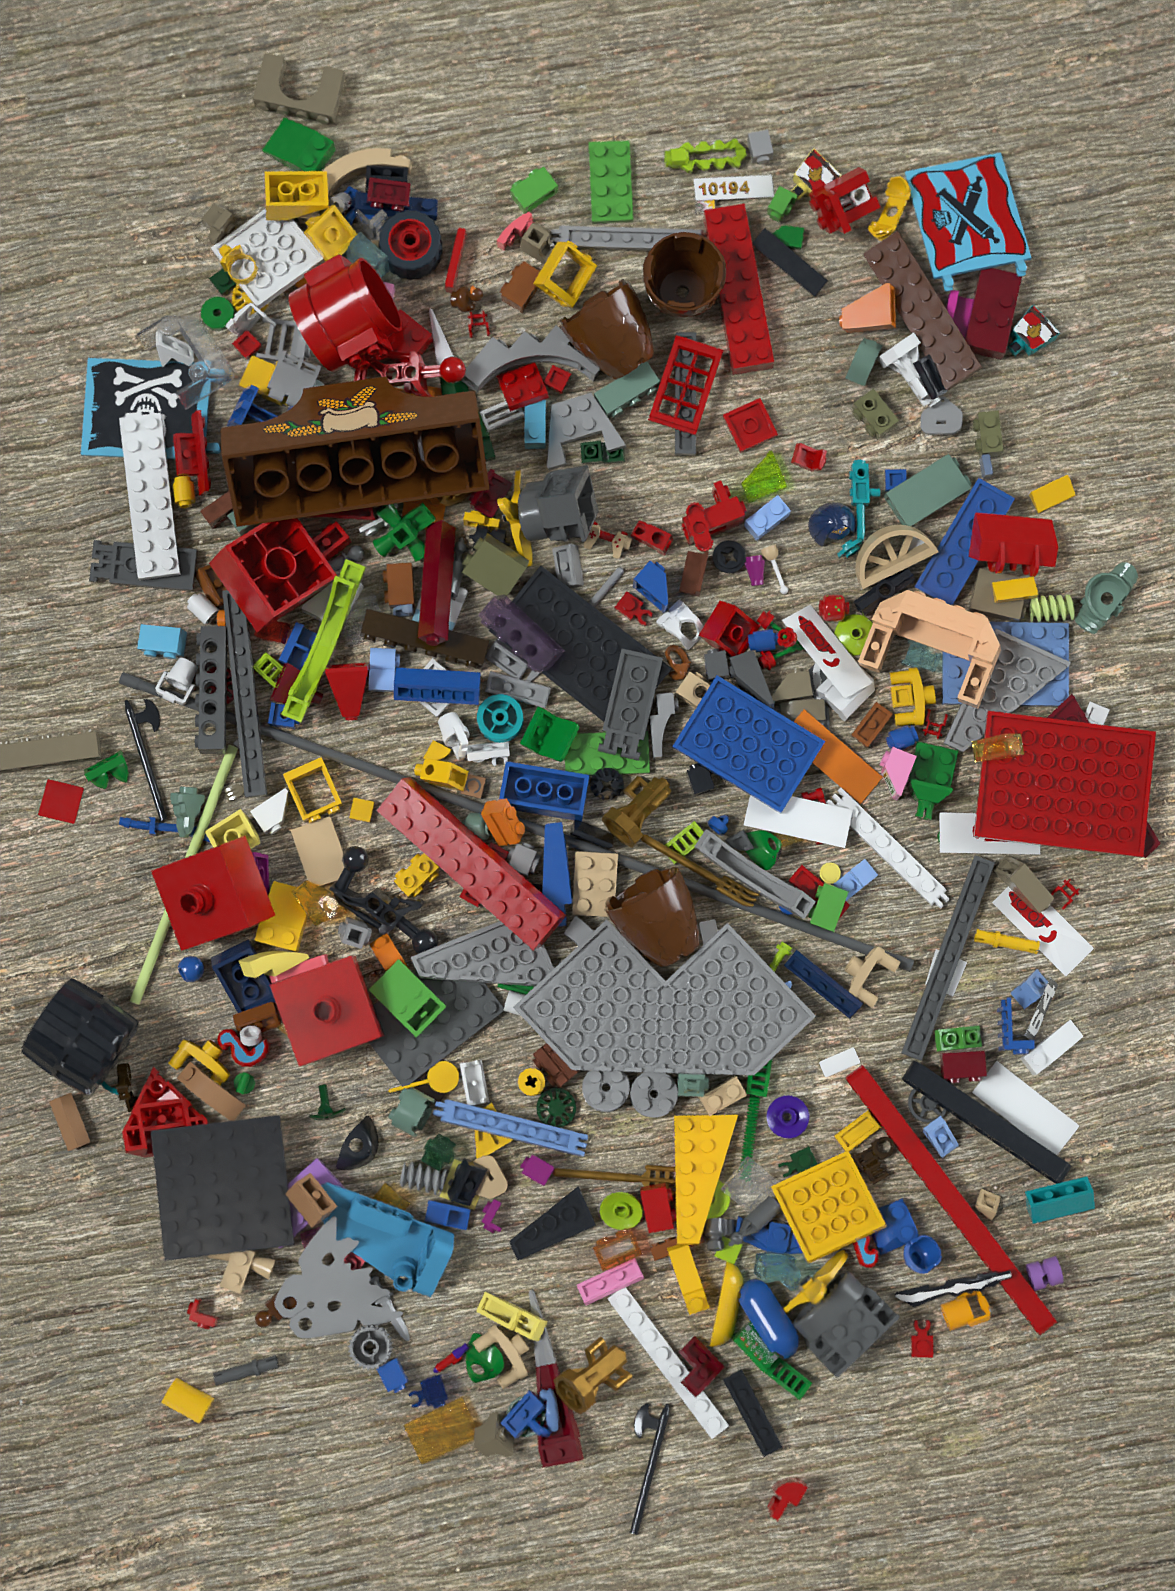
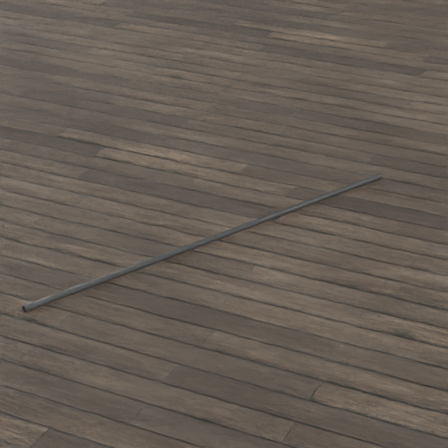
M125 672L121 674L119 684L160 698L163 697L156 693L155 688L157 685ZM163 687L160 688L163 691H168L178 696V698L184 699L185 695L171 691L169 689ZM191 697L185 705H182L199 712L195 699ZM208 707L205 713L211 715L215 713L216 708ZM226 711V722L237 725L236 714ZM259 723L261 735L396 784L402 778H407L405 775ZM413 779L434 798L475 813H481L484 804ZM517 817L520 822H523L525 831L544 837V826ZM565 834L566 846L586 852L616 853ZM618 853V865L643 874L653 869L662 870ZM683 877L688 890L865 955L874 948V946L747 900L744 901L752 903L754 906H743L720 893L715 888ZM885 951V953L900 961L898 968L908 972L911 971L914 960Z

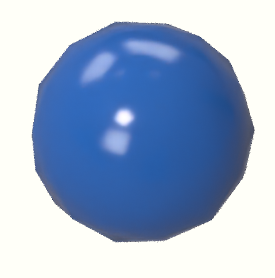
M188 956L179 962L178 971L184 981L196 982L203 976L204 965L199 958Z

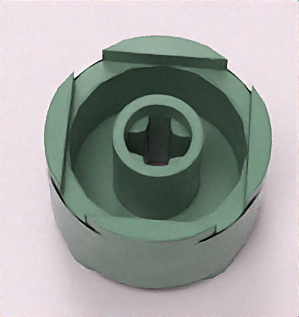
M412 1087L410 1089L404 1088L399 1096L401 1101L397 1108L394 1107L392 1109L389 1119L392 1120V1126L413 1137H417L418 1134L415 1132L417 1129L422 1131L433 1110L429 1108L430 1103L435 1104V1099Z

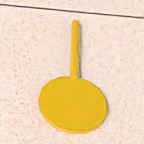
M439 1061L429 1069L428 1079L403 1087L391 1088L388 1092L393 1093L404 1088L408 1089L429 1083L430 1087L435 1091L447 1093L457 1086L459 1072L452 1063Z

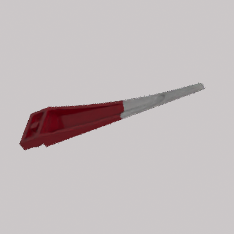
M532 1289L529 1291L531 1313L543 1319L535 1292ZM545 1326L540 1340H534L537 1397L540 1399V1391L542 1389H553L558 1404L559 1425L558 1430L551 1431L549 1437L538 1435V1450L542 1468L584 1460L579 1439L581 1435L573 1410L566 1406L556 1392L554 1379L561 1373Z

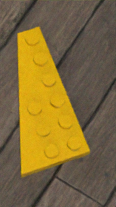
M738 1115L674 1116L677 1245H699Z

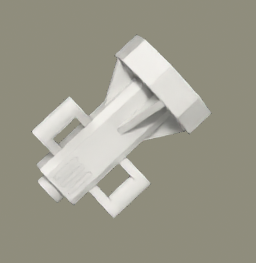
M912 333L877 359L883 368L888 366L902 374L923 407L927 404L931 407L940 400L939 398L931 400L913 365L914 362L919 360L918 345L921 342L915 333Z

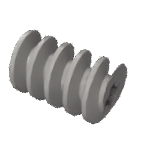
M411 1161L408 1167H406L404 1162L400 1186L404 1187L408 1182L409 1189H413L415 1184H417V1191H421L425 1186L426 1193H429L433 1188L434 1194L437 1195L440 1190H443L447 1169H444L442 1174H439L438 1167L431 1172V1167L428 1165L424 1171L420 1163L415 1169L414 1162Z

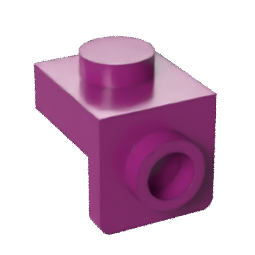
M496 1199L493 1202L488 1200L482 1211L485 1215L481 1221L484 1223L483 1228L493 1234L495 1231L500 1232L502 1230L501 1227L491 1222L502 1204Z

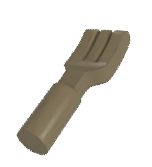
M236 784L224 789L228 802L244 795L243 785Z

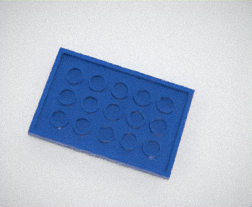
M716 675L672 748L781 814L825 741Z

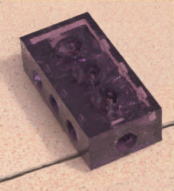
M505 594L494 596L478 614L482 619L481 623L488 629L492 628L497 633L496 637L505 644L507 642L512 647V652L519 658L523 657L528 662L527 666L534 672L538 671L541 673L549 670L565 653L564 649Z

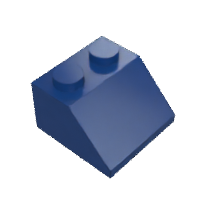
M649 561L633 579V588L661 612L665 613L668 608L665 569L658 562L653 563Z

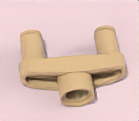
M875 946L863 960L853 955L845 968V972L853 976L848 992L871 1008L877 1002L878 997L862 987L874 965L879 963L895 972L900 964L899 960L885 953V950L879 946Z
M493 1325L488 1329L487 1333L475 1340L473 1344L480 1353L495 1342L499 1343L513 1364L510 1370L497 1378L501 1387L505 1389L518 1379L522 1380L528 1376L521 1355L530 1349L519 1333L509 1339L498 1326Z

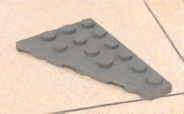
M995 629L994 633L1000 644L1001 652L979 709L961 703L943 744L964 752L985 734L987 711L1012 713L1069 667L1071 662Z
M501 921L411 957V962L418 978L536 986L554 969L544 944L540 948L532 950Z

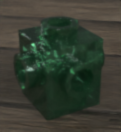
M438 1133L434 1139L430 1138L425 1144V1152L421 1161L440 1171L446 1163L451 1164L456 1155L453 1151L457 1144L448 1137Z

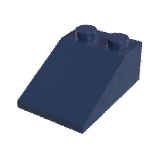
M249 939L211 957L212 968L238 1013L269 1002H276L268 975L262 974L253 978L246 977L243 974L239 960L257 954Z

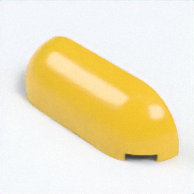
M727 1261L709 1344L710 1347L721 1346L730 1340L735 1330L740 1305L739 1298H741V1288L744 1284L743 1276L736 1265Z

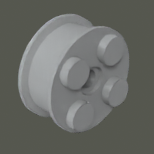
M588 1071L582 1084L583 1096L589 1106L597 1111L611 1112L617 1110L628 1098V1078L624 1072ZM605 1084L610 1087V1090L607 1092L602 1090V1086Z
M644 1072L633 1081L630 1088V1100L635 1110L641 1115L651 1118L661 1117L669 1113L675 1106L678 1097L676 1084L666 1073ZM651 1090L657 1092L656 1098L650 1096Z

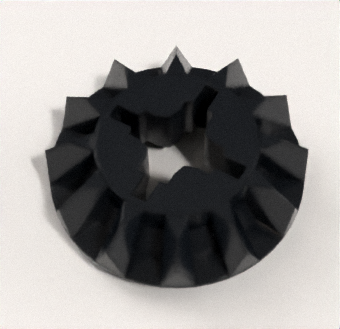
M726 540L715 547L712 559L715 567L721 572L731 574L738 572L744 566L746 553L739 543ZM732 550H734L732 557L735 559V561L730 560L729 562H727V564H725L726 557L723 556V554L728 555Z
M602 768L591 777L590 787L595 797H599L603 801L605 799L613 800L616 796H620L622 789H624V781L622 775L617 770ZM602 780L605 782L612 780V789L608 787L604 789Z

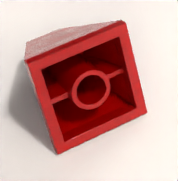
M370 662L331 664L325 668L326 676L341 715L347 721L358 720V716L361 713Z

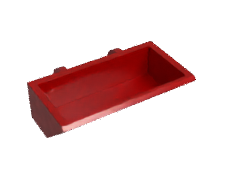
M975 513L969 557L978 561H987L990 572L1002 573L1005 563H1010V571H1016L1017 564H1022L1023 574L1029 575L1030 572V576L1035 577L1039 571V566H1056L1058 542L1052 519Z

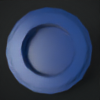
M722 815L718 818L712 816L708 821V825L718 835L723 836L728 831L726 824L729 822V816Z

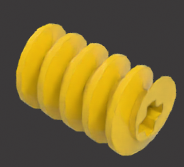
M525 1069L518 1077L519 1089L528 1096L539 1095L545 1088L546 1081L544 1075L537 1069ZM529 1077L537 1078L538 1080L535 1082L536 1086L534 1088L530 1085L526 1086V1083L529 1082Z

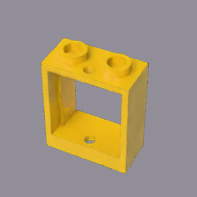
M571 241L557 242L533 284L561 306L573 308L597 265L592 262L591 256L583 252L581 253L577 250V245ZM564 254L581 266L566 292L550 280Z
M322 757L283 774L304 822L309 821V824L320 820L321 815L325 813L329 815L340 811L339 807L343 806ZM322 770L335 802L307 814L293 782Z

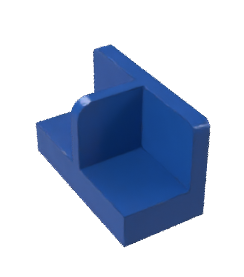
M296 622L279 658L280 663H289L301 671L317 633L306 629L304 625Z
M428 1200L425 1221L467 1230L471 1209Z

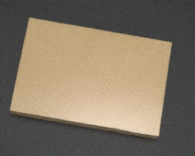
M331 816L292 829L291 833L311 890L338 881L344 869L342 863L343 850Z

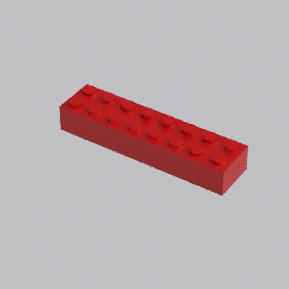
M745 203L704 210L703 220L707 239L718 248L726 263L725 284L718 296L732 375L773 369V351Z

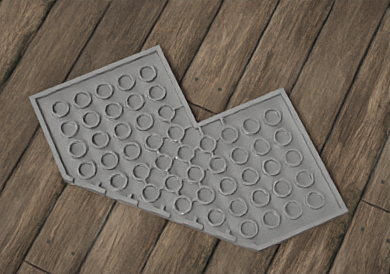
M607 919L513 1007L571 1070L755 1075L816 1017L728 923L665 981Z

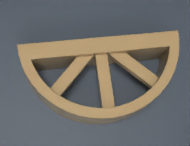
M891 525L879 529L866 539L858 552L855 567L858 583L864 589L938 553V550L923 532L914 527ZM906 535L900 552L896 556L888 538ZM913 537L925 542L908 551ZM883 541L890 560L870 553ZM867 561L880 564L865 572Z

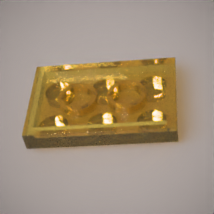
M463 1396L403 1425L421 1465L474 1440V1429L477 1428Z

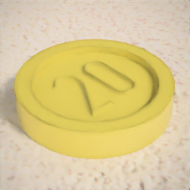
M826 863L821 867L819 875L823 882L833 884L839 880L841 871L835 863Z

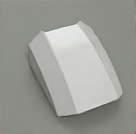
M862 667L861 669L873 683L844 699L828 678L815 691V694L819 698L824 699L844 722L875 691L874 679Z

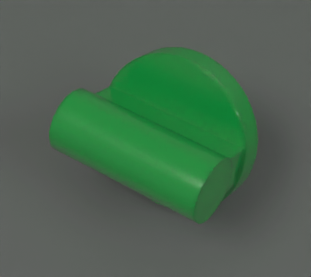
M243 1072L235 1077L234 1088L237 1093L244 1095L253 1091L255 1079L251 1074Z

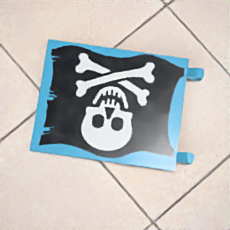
M88 358L81 456L124 457L119 418L161 413L167 459H175L173 435L175 433H193L191 415L196 410H201V414L205 419L203 434L204 437L207 436L210 380L225 381L226 375L224 371H211V363L192 362L188 366L182 362L168 361L162 367L160 361ZM207 443L205 453L220 454L221 447L218 443Z

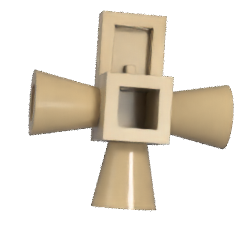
M255 1250L208 1256V1258L229 1261L220 1287L239 1294L251 1269L269 1280L274 1270L276 1259L257 1257L258 1251Z

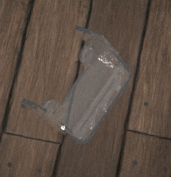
M167 315L137 333L146 351H149L156 346L157 330L164 336H173L180 331L198 358V361L193 363L188 371L193 382L175 392L185 410L228 384L234 378V370L201 319L197 316Z

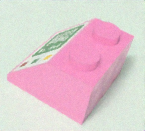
M892 747L889 752L886 751L883 754L879 765L883 766L881 774L892 798L897 801L902 795L916 756Z

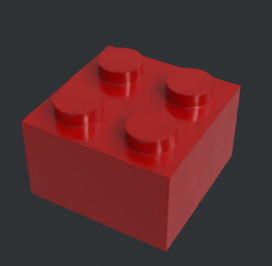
M400 309L398 312L402 321V330L388 338L393 349L392 352H416L422 356L433 343V336ZM390 358L396 364L410 362V359Z

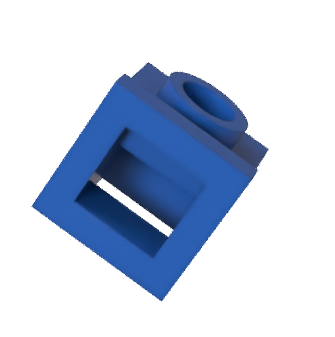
M271 702L268 724L273 727L295 730L296 724L299 725L300 722L288 717L282 719L281 714L285 705Z

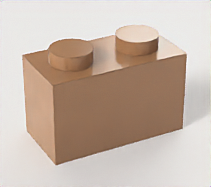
M311 1173L298 1180L286 1193V1196L311 1228L326 1219L337 1207Z

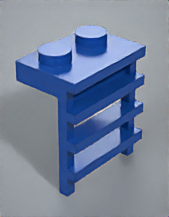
M1011 998L1001 1000V1007L997 1008V1013H1001L1002 1020L997 1021V1025H1002V1033L998 1034V1038H1002L1003 1046H999L998 1051H1013V1055L1029 1054V1050L1035 1049L1034 1040L1013 1041Z

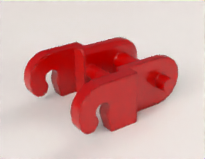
M484 310L481 314H472L470 312L468 319H471V324H468L470 338H473L472 328L480 325L486 327L487 336H490L489 324L485 322L487 314L484 313ZM483 318V322L473 323V319Z
M928 709L924 721L927 723L926 729L923 728L924 736L928 733L937 736L936 738L939 739V736L942 737L941 729L946 725L948 714L945 713L943 722L937 724L930 722L931 709ZM929 725L939 727L938 732L928 729Z
M1070 878L1067 881L1064 880V884L1061 887L1057 886L1050 893L1053 895L1055 892L1061 891L1067 897L1068 901L1062 906V910L1073 901L1071 898L1075 894H1079L1080 888L1075 889L1069 883ZM1065 886L1073 892L1071 895L1063 889Z

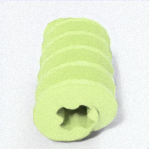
M1069 594L1065 595L1064 600L1061 595H1057L1056 599H1054L1053 595H1049L1047 600L1045 596H1040L1039 601L1037 598H1031L1029 604L1030 621H1033L1034 616H1036L1038 622H1041L1042 616L1045 617L1046 622H1049L1050 616H1053L1054 620L1057 621L1059 615L1062 616L1063 621H1066L1067 615H1070L1071 620H1074V601Z

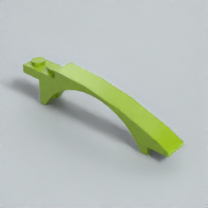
M346 559L339 577L335 576L318 633L297 679L290 688L289 696L281 715L302 722L349 615L351 604L366 569L365 566Z

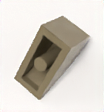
M803 668L791 670V673L787 674L771 696L774 704L812 698L813 693L809 670L804 671Z

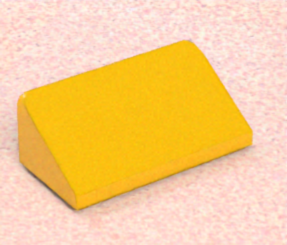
M1068 475L1050 482L1029 494L1038 513L1075 496Z
M1034 577L992 582L995 603L1031 599L1038 596Z

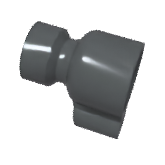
M723 1218L706 1219L704 1235L709 1239L707 1251L724 1250V1242L721 1238L722 1236L734 1233V1220H724Z

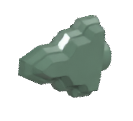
M180 786L179 792L170 793V800L173 805L174 815L177 817L176 826L179 836L188 838L194 828L195 818L200 813V807L204 803L205 795L197 793V788Z

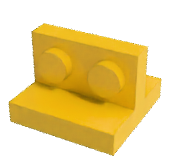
M331 205L322 215L310 217L305 222L308 228L303 233L325 261L338 254L342 255L359 238L358 234L335 205Z

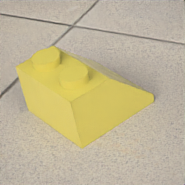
M241 809L205 831L213 847L246 836L250 849L260 844L259 835L250 818Z

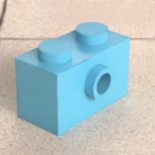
M141 624L137 649L144 652V656L156 657L157 654L164 655L163 657L168 659H176V656L184 657L187 632L181 628Z

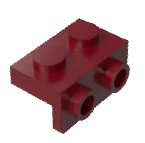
M369 178L366 204H371V207L376 209H383V206L392 207L391 210L403 212L404 209L409 208L411 183Z
M490 469L487 473L490 490L472 492L469 501H471V509L481 512L487 518H494L499 510L497 499L506 498L513 483L496 474L495 470Z

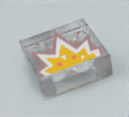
M694 193L695 215L704 214V210L716 208V200L696 201Z

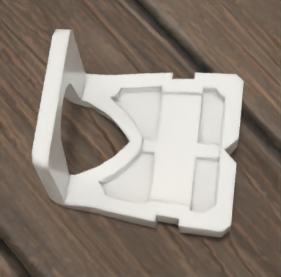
M249 303L240 309L233 319L229 320L226 328L239 337L246 330L252 329L261 316L273 326L276 323L254 304ZM252 308H254L257 312L250 315Z
M681 600L675 602L669 608V612L666 611L656 621L661 628H665L667 632L676 636L687 650L701 639L698 635L704 627L703 624ZM682 623H695L697 629L695 638L689 640L682 634Z

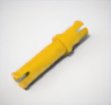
M976 929L974 942L989 944L993 948L999 946L1036 955L1040 945V941L1000 934V931H995L994 933Z

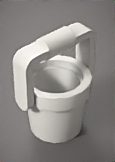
M179 658L170 672L164 671L155 688L156 693L163 696L162 698L169 702L185 705L195 688V685L191 683L197 671V665L188 659ZM166 680L177 689L187 691L184 699H180L168 691L161 690L160 688Z
M455 712L441 716L438 724L444 744L447 747H452L457 760L466 758L469 744L468 737L470 735L467 727L464 726Z

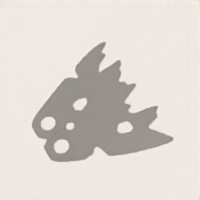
M335 1216L330 1218L320 1228L301 1254L298 1263L301 1267L302 1275L294 1274L288 1277L275 1299L276 1309L281 1316L291 1318L289 1326L299 1338H315L353 1331L357 1320L364 1326H371L372 1324L376 1326L403 1315L402 1311L392 1312L390 1306L377 1307L371 1305L381 1297L390 1294L387 1289L380 1288L379 1285L369 1284L371 1279L369 1274L373 1269L372 1267L351 1270V1263H344V1258L358 1245L359 1241L352 1240L351 1238L336 1240ZM327 1253H332L335 1257V1261L330 1266L322 1264V1259ZM291 1296L296 1299L297 1305L294 1309H286L283 1306V1300L286 1297ZM309 1301L314 1302L315 1305L313 1308L307 1307V1303ZM332 1301H339L342 1304L338 1310L333 1312L327 1308L328 1303ZM302 1318H309L312 1321V1327L307 1331L301 1330L298 1326L299 1320Z

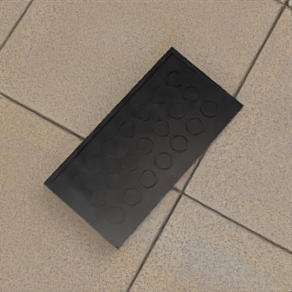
M541 565L489 629L491 634L603 722L605 721L621 649L655 656ZM663 661L656 689L672 670Z

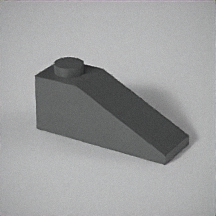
M754 650L730 657V666H728L730 677H735L737 685L750 696L775 710L773 699Z

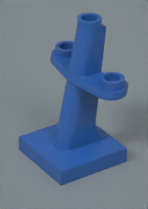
M251 384L243 390L226 426L242 425L245 417L256 422H264L277 417V415L253 403L259 388Z

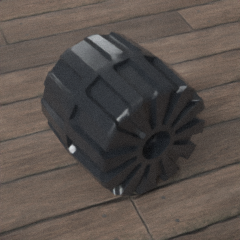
M71 978L56 992L39 1015L22 1045L21 1052L49 1075L85 1096H90L104 1082L110 1070L120 1060L118 1057L130 1044L129 1041L134 1037L139 1021L103 994Z

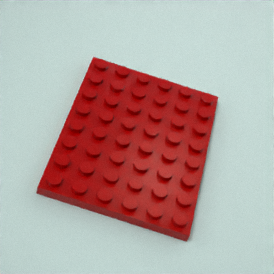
M987 711L973 837L1143 858L1156 731Z

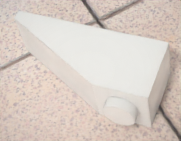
M1069 1020L1036 1045L1035 1049L1030 1050L1029 1054L1023 1055L1020 1059L1032 1075H1037L1084 1036L1073 1022Z

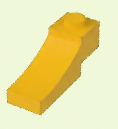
M675 1245L667 1248L689 1315L709 1309L710 1307L689 1245Z

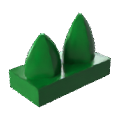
M120 750L84 769V775L88 782L91 781L95 786L106 789L109 781L107 772L109 771L116 779L127 783L129 773L123 752Z

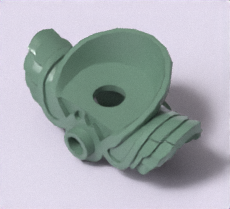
M1122 562L1116 565L1111 572L1097 574L1088 581L1085 587V596L1080 601L1082 607L1075 617V622L1078 626L1088 633L1096 634L1112 615L1118 616L1124 608L1121 606L1122 602L1137 582L1138 574L1135 567L1127 562ZM1102 594H1111L1113 597L1112 603L1109 605L1102 603Z

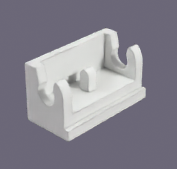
M482 1060L460 1063L467 1105L473 1106L488 1103L489 1096Z

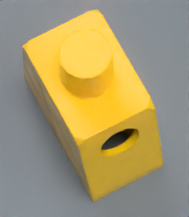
M425 759L423 764L417 763L414 769L416 776H420L421 780L431 785L463 792L469 771L453 763Z

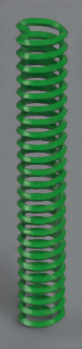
M750 1095L749 1105H747L749 1108H747L748 1111L746 1112L749 1115H746L748 1118H746L745 1123L748 1125H745L746 1128L744 1130L747 1132H744L746 1135L743 1136V1141H746L743 1142L744 1145L742 1147L745 1149H742L744 1152L741 1153V1158L743 1159H741L742 1162L740 1164L743 1166H739L741 1169H739L740 1173H738L741 1175L738 1178L750 1181L748 1178H750L749 1175L751 1173L748 1171H751L750 1168L752 1167L748 1164H752L750 1161L753 1160V1155L750 1154H753L752 1151L754 1150L750 1147H755L752 1144H755L754 1140H756L752 1138L756 1137L754 1135L756 1131L752 1130H757L754 1127H757L756 1124L758 1122L754 1120H758L756 1117L759 1116L754 1113H759L756 1110H759L758 1107L760 1105L756 1103H760L758 1100L761 1099Z

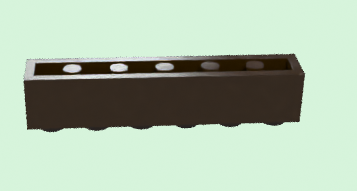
M366 609L360 636L364 637L363 640L375 643L376 640L384 642V646L396 648L397 645L404 647V651L409 653L420 651L425 653L424 656L437 659V656L452 664H457V661L465 663V667L471 669L483 666L489 640L449 630L448 641L439 643L436 646H430L418 638L419 622Z

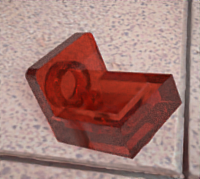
M275 621L258 633L255 631L254 636L265 642L285 645L290 624Z

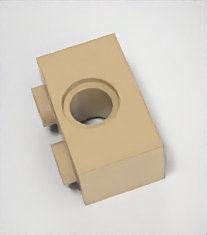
M689 672L677 689L675 696L696 709L702 698H698L695 691L702 688L707 692L710 684L705 682L706 678L701 674Z

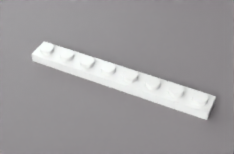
M625 1287L607 1298L711 1439L726 1429L729 1425L704 1391L695 1398L682 1385L681 1381L689 1371Z

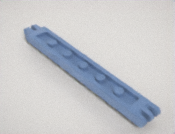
M445 1100L444 1103H435V1107L442 1108L443 1111L434 1110L433 1115L441 1117L440 1121L580 1157L585 1155V1152L577 1150V1148L586 1149L587 1144L579 1142V1139L588 1140V1135L452 1100Z

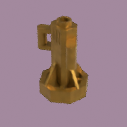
M637 776L623 790L632 801L628 805L617 809L611 807L601 820L608 831L621 843L633 848L643 837L640 831L643 821L670 795L669 782L663 777L660 779L654 777L647 783L640 776ZM641 785L643 790L636 795L634 791Z
M599 1337L584 1350L589 1364L586 1368H568L554 1379L556 1392L569 1409L580 1415L596 1403L595 1398L599 1385L604 1383L614 1391H618L632 1379V1375L622 1368L627 1363L624 1350L615 1345L608 1349L602 1337ZM599 1349L601 1356L596 1359L594 1353ZM614 1373L620 1376L616 1381L610 1378Z

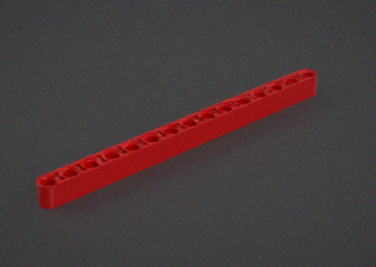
M860 1065L848 1074L845 1079L888 1137L893 1140L895 1146L990 1272L1011 1271L1012 1278L1000 1281L999 1284L1033 1329L1041 1336L1057 1323L1056 1319L867 1069Z

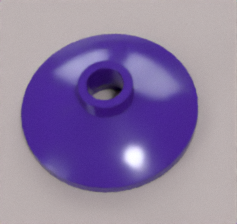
M786 1095L778 1097L768 1107L766 1115L767 1124L771 1131L779 1137H797L808 1126V1108L802 1100L795 1096ZM785 1113L791 1115L790 1121L784 1120L783 1116Z

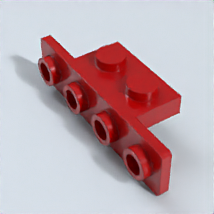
M196 410L191 415L193 433H175L173 440L177 476H197L199 496H204L211 488V479L207 473L209 468V459L205 453L207 439L203 434L205 419L201 414V410Z

